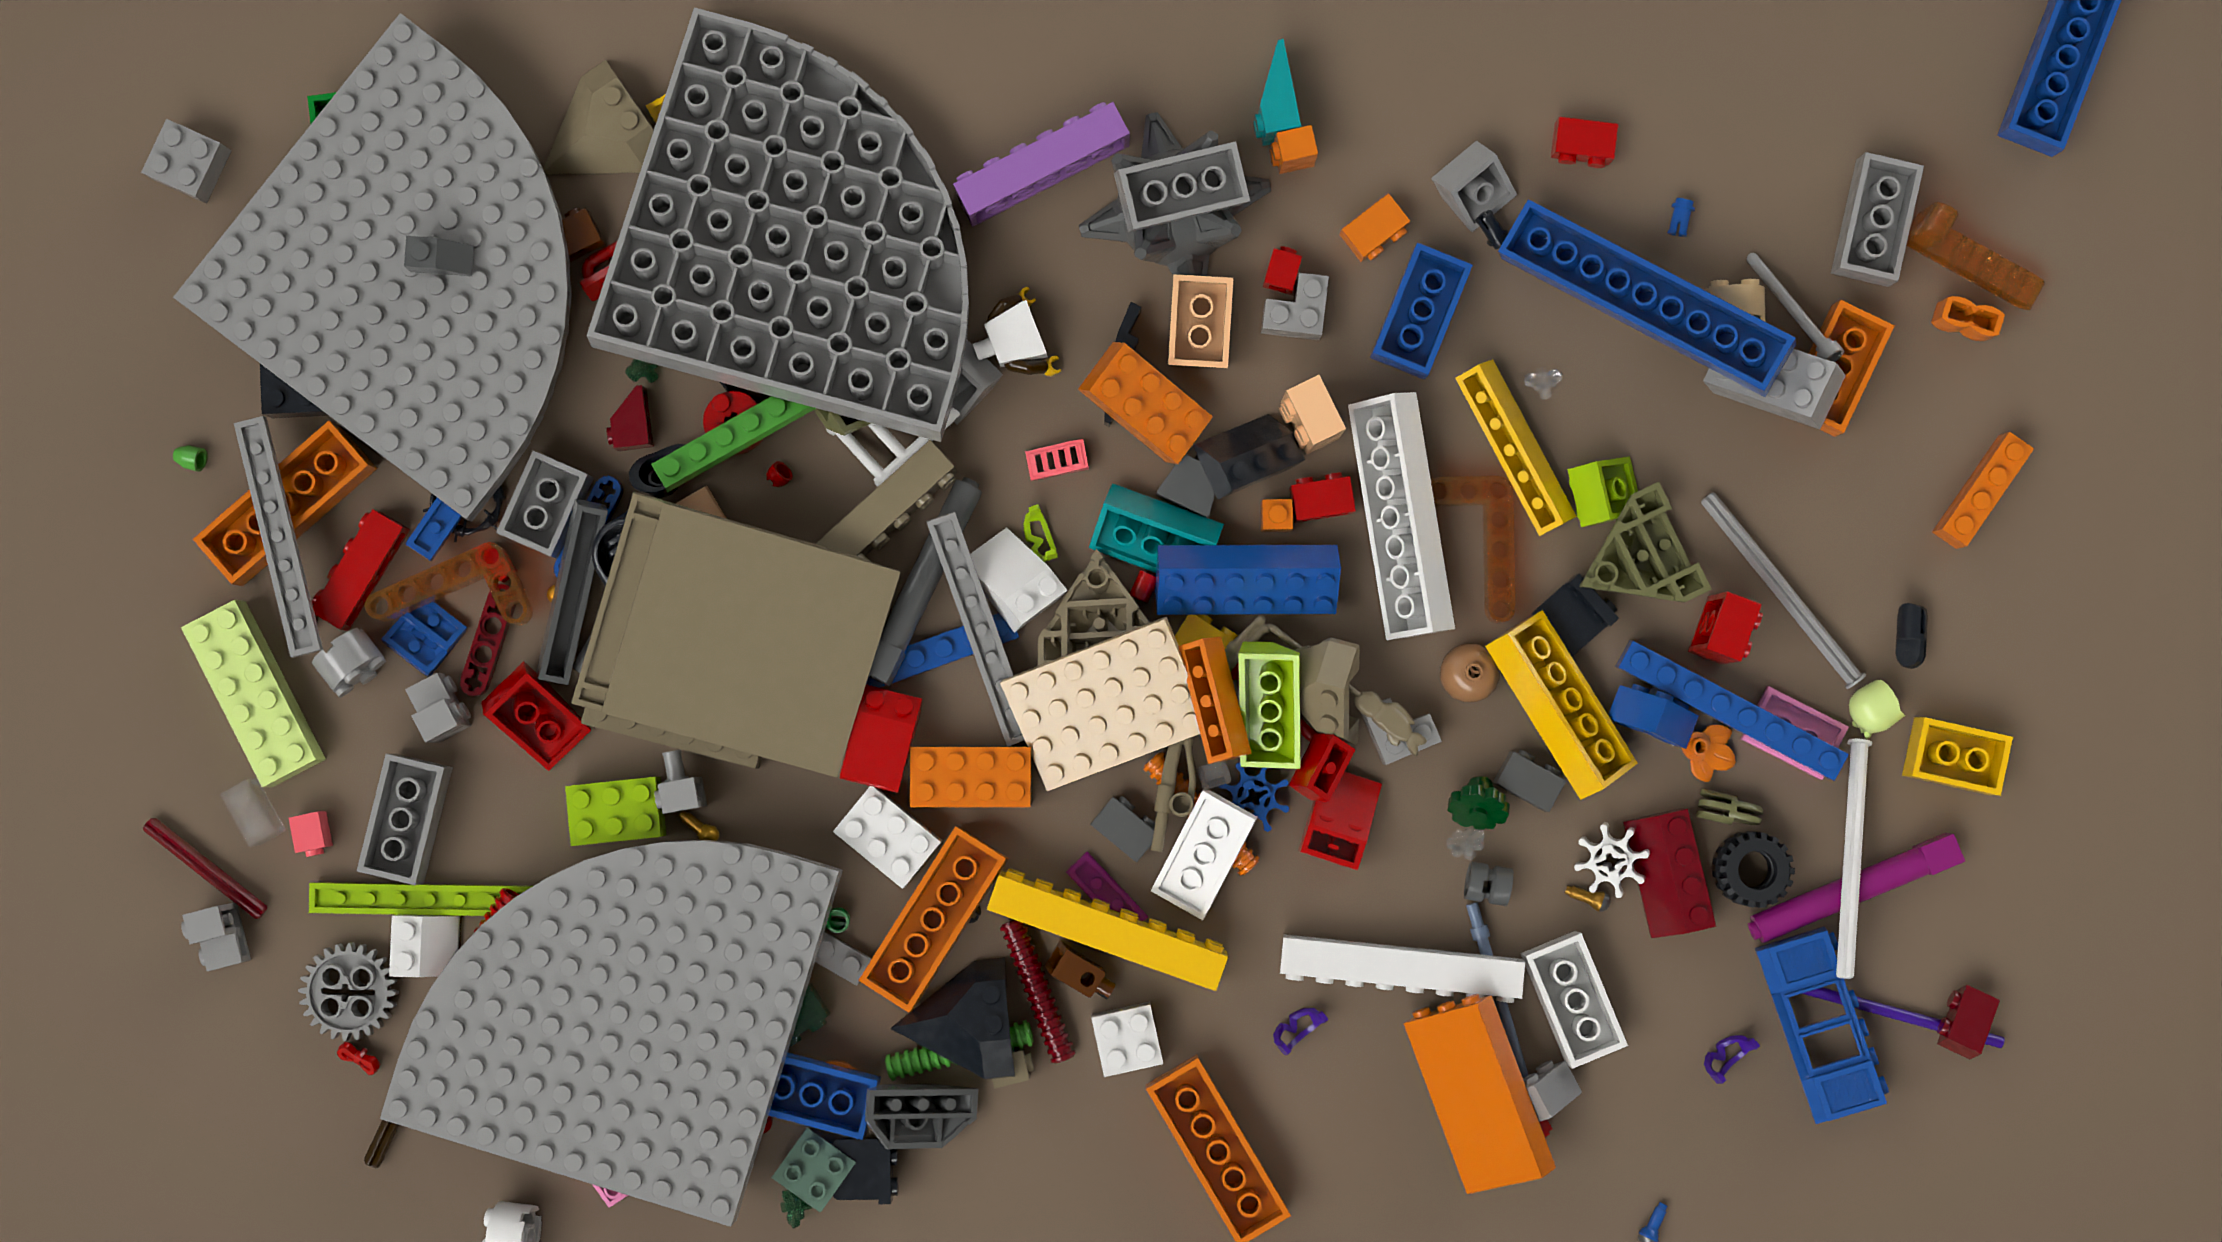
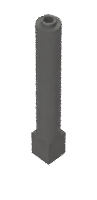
M963 477L962 481L955 480L938 517L955 511L963 533L982 495V492L978 489L979 484L966 477ZM930 533L883 627L868 676L891 687L906 656L904 652L944 572Z

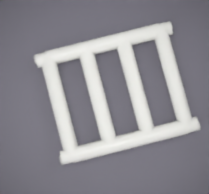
M953 407L951 408L946 428L960 416L959 411ZM870 423L868 426L896 455V458L883 469L851 433L843 436L826 428L829 434L833 436L836 434L875 477L873 480L877 487L931 440L919 436L905 449L886 427Z

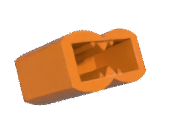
M1951 296L1936 304L1931 323L1936 328L1945 332H1960L1971 340L1987 341L1999 335L2005 314L1995 307L1987 305L1976 306L1966 298Z

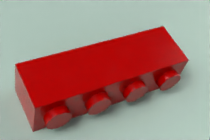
M374 509L370 513L367 512L363 515L358 524L360 530L355 538L348 540L343 548L345 555L339 564L336 563L330 569L327 575L328 583L324 589H320L315 594L312 600L315 615L340 630H350L410 531L406 526Z

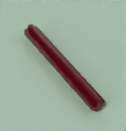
M150 818L143 827L144 832L254 919L264 915L268 908L266 904L157 818Z

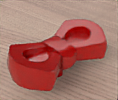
M343 1042L338 1047L337 1055L341 1060L354 1062L368 1075H374L380 1068V1062L375 1056L366 1055L368 1052L366 1048L359 1051L350 1042Z

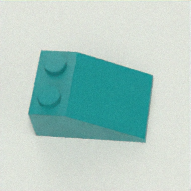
M1284 39L1277 41L1258 114H1255V121H1253L1256 139L1261 138L1263 146L1271 145L1275 140L1276 133L1301 127Z

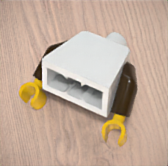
M1024 287L1018 294L999 300L988 315L987 323L984 324L989 338L974 343L973 347L978 360L996 354L1000 367H1005L1008 371L1027 375L1045 374L1053 376L1061 372V369L1055 370L1051 365V362L1059 360V357L1052 356L1044 359L1048 357L1029 308L1036 299H1026L1024 295L1030 289L1029 287Z

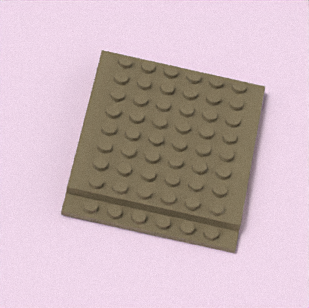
M633 492L571 703L601 711V713L837 777L900 571L871 563L870 560Z

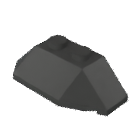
M941 1084L878 1085L867 1089L865 1121L886 1149L943 1148L968 1124L970 1125L977 1119L978 1089Z

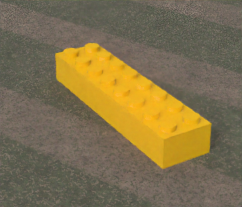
M1008 868L1007 872H1000L986 910L1213 991L1217 990L1228 959L1227 951L1223 950L1222 943L1206 938L1205 943L1195 940V934L1180 928L1175 933L1167 930V924L1152 918L1149 919L1148 923L1138 920V914L1133 911L1121 908L1120 913L1109 909L1110 904L1105 901L1093 898L1092 903L1081 899V893L1065 888L1064 892L1052 889L1053 883L1039 878L1035 882L1024 879L1025 873Z

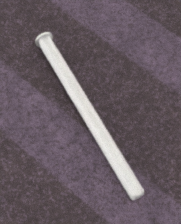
M1849 739L1847 742L1848 745H1851L1836 968V976L1842 979L1853 978L1855 967L1868 747L1872 746V741L1865 739Z

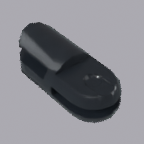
M1912 603L1902 604L1898 609L1895 649L1898 663L1909 669L1917 668L1924 662L1927 648V609Z

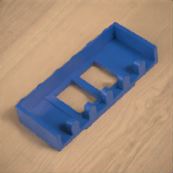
M1825 927L1755 948L1816 1124L1887 1104L1884 1094L1889 1093L1884 1076L1878 1077L1874 1067L1879 1064L1874 1047L1868 1048L1864 1038L1869 1036L1866 1023L1863 1018H1857L1854 1008L1859 1007L1855 992L1853 989L1848 991L1845 980L1836 976L1837 957L1835 950H1838V942L1834 932L1828 933ZM1835 983L1846 1014L1799 1028L1789 997ZM1850 1024L1860 1054L1813 1068L1803 1037Z

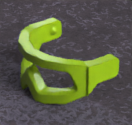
M1039 504L1029 507V512L1025 515L1023 524L1026 542L1034 544L1031 550L1043 562L1058 558L1057 549ZM1032 521L1041 522L1051 549L1045 552L1043 556L1038 552L1043 539L1031 534L1030 522Z

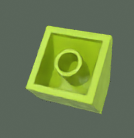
M1630 457L1596 461L1567 469L1569 485L1573 491L1576 504V515L1581 527L1616 521L1630 496L1638 492Z

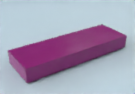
M1088 851L1066 870V873L1091 900L1095 898L1110 904L1109 909L1119 913L1121 908L1133 911L1138 914V920L1145 921L1148 918V915Z

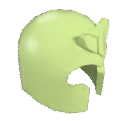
M1875 680L1857 690L1850 698L1849 713L1853 719L1852 726L1860 728L1861 733H1864L1866 739L1870 738L1872 733L1887 730L1905 716L1900 710L1898 699L1893 690L1882 680Z

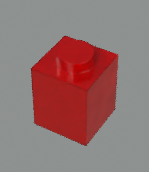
M1280 246V249L1274 248L1262 287L1291 295L1302 256L1296 255L1297 251L1289 247Z

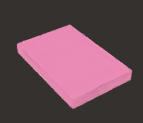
M1770 686L1766 687L1757 705L1836 748H1839L1849 726ZM1744 734L1742 735L1741 740L1823 780L1824 776Z

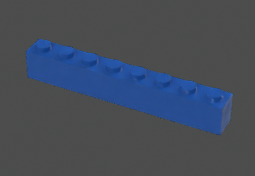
M1628 641L1615 667L1830 780L1835 781L1849 755L1635 641Z

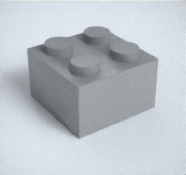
M166 119L141 173L207 204L232 150L220 142Z

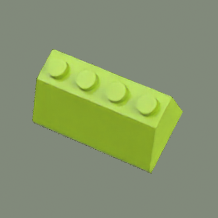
M1243 641L1238 653L1239 707L1252 754L1240 757L1241 767L1301 769L1300 653L1274 642Z

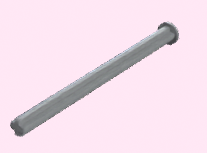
M1713 492L1707 495L1701 501V504L1846 682L1845 688L1849 689L1861 681L1866 674L1859 672L1717 494Z

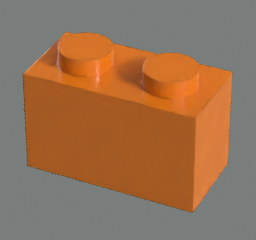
M1312 125L1276 133L1275 140L1271 143L1269 154L1272 166H1278L1279 174L1314 167L1318 151Z
M1388 193L1346 225L1339 235L1360 262L1367 257L1372 261L1384 251L1382 246L1389 240L1395 243L1408 233L1405 228L1409 225L1410 220Z

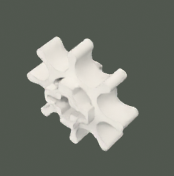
M1604 822L1600 826L1603 833V840L1600 843H1592L1585 836L1579 840V845L1589 849L1591 858L1587 862H1577L1574 865V869L1580 871L1581 869L1588 868L1595 873L1596 880L1589 887L1590 892H1596L1599 883L1608 881L1615 887V896L1621 898L1624 894L1621 887V880L1623 878H1634L1639 884L1645 881V876L1635 871L1633 862L1638 858H1648L1650 851L1645 849L1641 852H1635L1629 847L1628 840L1635 833L1634 828L1630 827L1624 838L1615 839L1609 833V824ZM1602 848V854L1597 855L1598 850ZM1609 853L1612 854L1613 858H1622L1616 863L1615 867H1612L1611 862H1602L1607 859ZM1627 865V869L1622 872V866Z

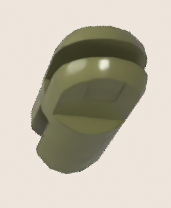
M1701 788V796L1727 803L1700 799L1698 807L1725 815L1697 811L1696 817L1732 825L1733 822L1759 825L1762 822V819L1759 817L1736 812L1741 811L1762 815L1763 809L1761 806L1738 801V796Z

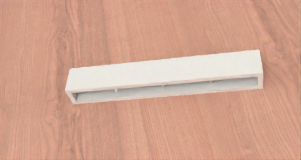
M1286 934L1283 935L1280 974H1286V979L1303 981L1304 976L1316 977L1315 982L1333 984L1334 979L1346 980L1345 985L1353 987H1363L1364 982L1375 983V988L1382 990H1393L1395 985L1406 987L1405 991L1412 993H1424V989L1436 990L1437 995L1454 996V992L1466 993V997L1474 994H1479L1480 998H1483L1484 995L1496 996V1001L1514 1003V998L1522 999L1525 961L1519 958Z

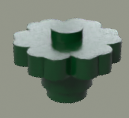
M1476 776L1471 778L1469 783L1461 788V791H1453L1451 793V797L1448 799L1447 811L1452 813V820L1463 827L1473 826L1477 830L1494 829L1496 823L1503 824L1506 822L1509 816L1510 804L1505 801L1506 795L1499 792L1489 778Z

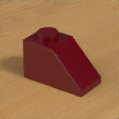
M636 385L610 418L611 427L606 429L609 445H613V448L617 451L654 447L647 388L643 385Z

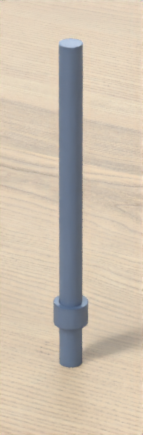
M1478 902L1467 904L1466 907L1472 924L1470 931L1473 941H1477L1480 955L1493 956L1488 939L1490 932L1488 925L1483 923ZM1493 996L1521 1075L1526 1077L1528 1076V1071L1507 1002L1496 1001V996Z

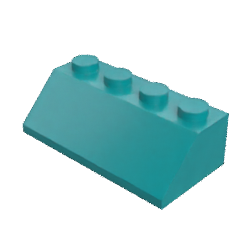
M1112 483L1100 512L1089 548L1093 550L1097 548L1103 554L1156 573L1158 545H1217L1224 524Z

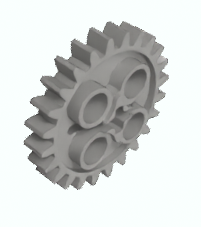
M354 942L347 944L346 951L342 943L335 945V953L330 947L323 949L325 958L321 955H315L313 958L317 965H306L305 968L311 974L300 978L303 982L307 983V987L298 989V992L306 994L307 998L301 1000L299 1004L309 1006V1009L303 1015L309 1016L313 1014L315 1018L310 1025L322 1024L320 1034L331 1030V1039L337 1038L340 1033H342L343 1041L350 1040L352 1033L356 1040L363 1037V1031L368 1036L374 1034L373 1026L378 1029L384 1026L381 1017L385 1019L392 1017L387 1008L397 1006V1003L390 1000V998L399 994V991L391 989V985L398 982V979L389 978V968L385 969L383 967L387 958L375 959L378 952L377 949L371 950L367 954L366 944L360 945L356 951ZM332 968H335L340 973V980L337 984L333 983L329 978V972ZM361 969H365L370 974V982L367 985L359 980ZM348 987L350 990L372 989L375 991V994L358 993L349 996L348 993L327 994L323 993V988L342 989ZM330 998L335 999L339 1005L336 1014L328 1009L327 1004ZM360 999L365 1000L369 1005L366 1015L361 1014L358 1010L357 1005Z

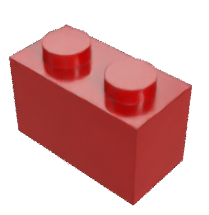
M1559 117L1554 124L1551 158L1558 159V162L1561 164L1572 165L1579 161L1588 162L1587 166L1592 168H1604L1615 157L1618 124Z
M1342 472L1324 475L1325 480L1313 482V477L1296 479V484L1291 485L1289 488L1294 522L1298 523L1354 514L1356 509L1350 476L1343 477Z
M1315 733L1301 759V769H1296L1288 786L1309 800L1329 802L1356 749L1334 734Z

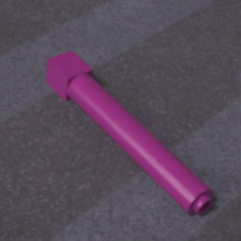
M1943 833L1912 846L1910 850L1862 869L1860 872L1859 903L1924 876L1935 875L1966 862L1955 835ZM1842 878L1751 915V922L1747 924L1751 936L1754 940L1759 939L1762 943H1765L1840 912Z

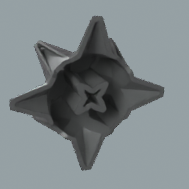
M1158 112L1148 114L1145 118L1141 157L1120 153L1115 154L1111 160L1114 173L1119 169L1218 146V134L1209 131L1183 149ZM1244 176L1250 197V202L1244 205L1129 233L1118 193L1115 201L1079 224L1081 237L1127 242L1134 250L1135 257L1143 261L1167 266L1172 275L1207 276L1209 256L1220 246L1237 238L1242 231L1234 216L1271 192L1269 179Z

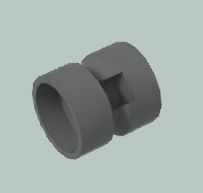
M1470 861L1465 878L1464 899L1482 902L1487 898L1490 904L1507 907L1513 885V869L1495 866L1493 869H1490L1488 864ZM1484 880H1485V881H1488V886H1487V887H1484V886H1483V885H1484Z

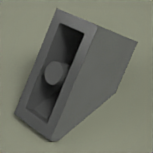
M406 236L404 267L410 272L472 276L474 246L441 238Z

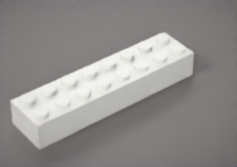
M1416 392L1392 393L1350 404L1348 409L1386 640L1455 629Z

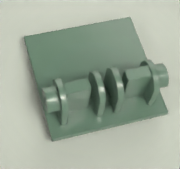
M806 1128L771 1178L821 1213L856 1162L809 1128Z

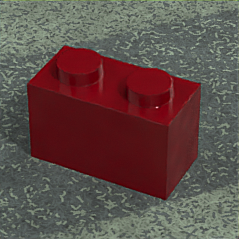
M1965 985L1956 991L1954 990L1947 1001V1007H1949L1947 1017L1941 1020L1937 1029V1033L1940 1034L1937 1044L1969 1060L1981 1055L2000 1000L1969 985Z

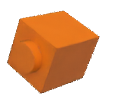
M1292 499L1262 500L1260 503L1261 532H1291L1293 529Z

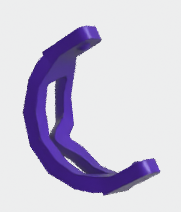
M1303 1008L1289 1015V1025L1280 1023L1276 1027L1273 1034L1274 1043L1284 1055H1288L1301 1039L1316 1029L1321 1023L1328 1021V1018L1322 1011H1317L1315 1008ZM1309 1015L1313 1023L1286 1045L1281 1040L1284 1030L1296 1033L1297 1019Z
M1743 1035L1729 1036L1716 1043L1717 1053L1708 1052L1704 1060L1706 1072L1717 1084H1723L1726 1081L1724 1075L1730 1067L1749 1051L1757 1050L1760 1045L1754 1038H1747ZM1738 1042L1742 1050L1729 1059L1719 1072H1716L1712 1068L1713 1059L1725 1061V1047Z

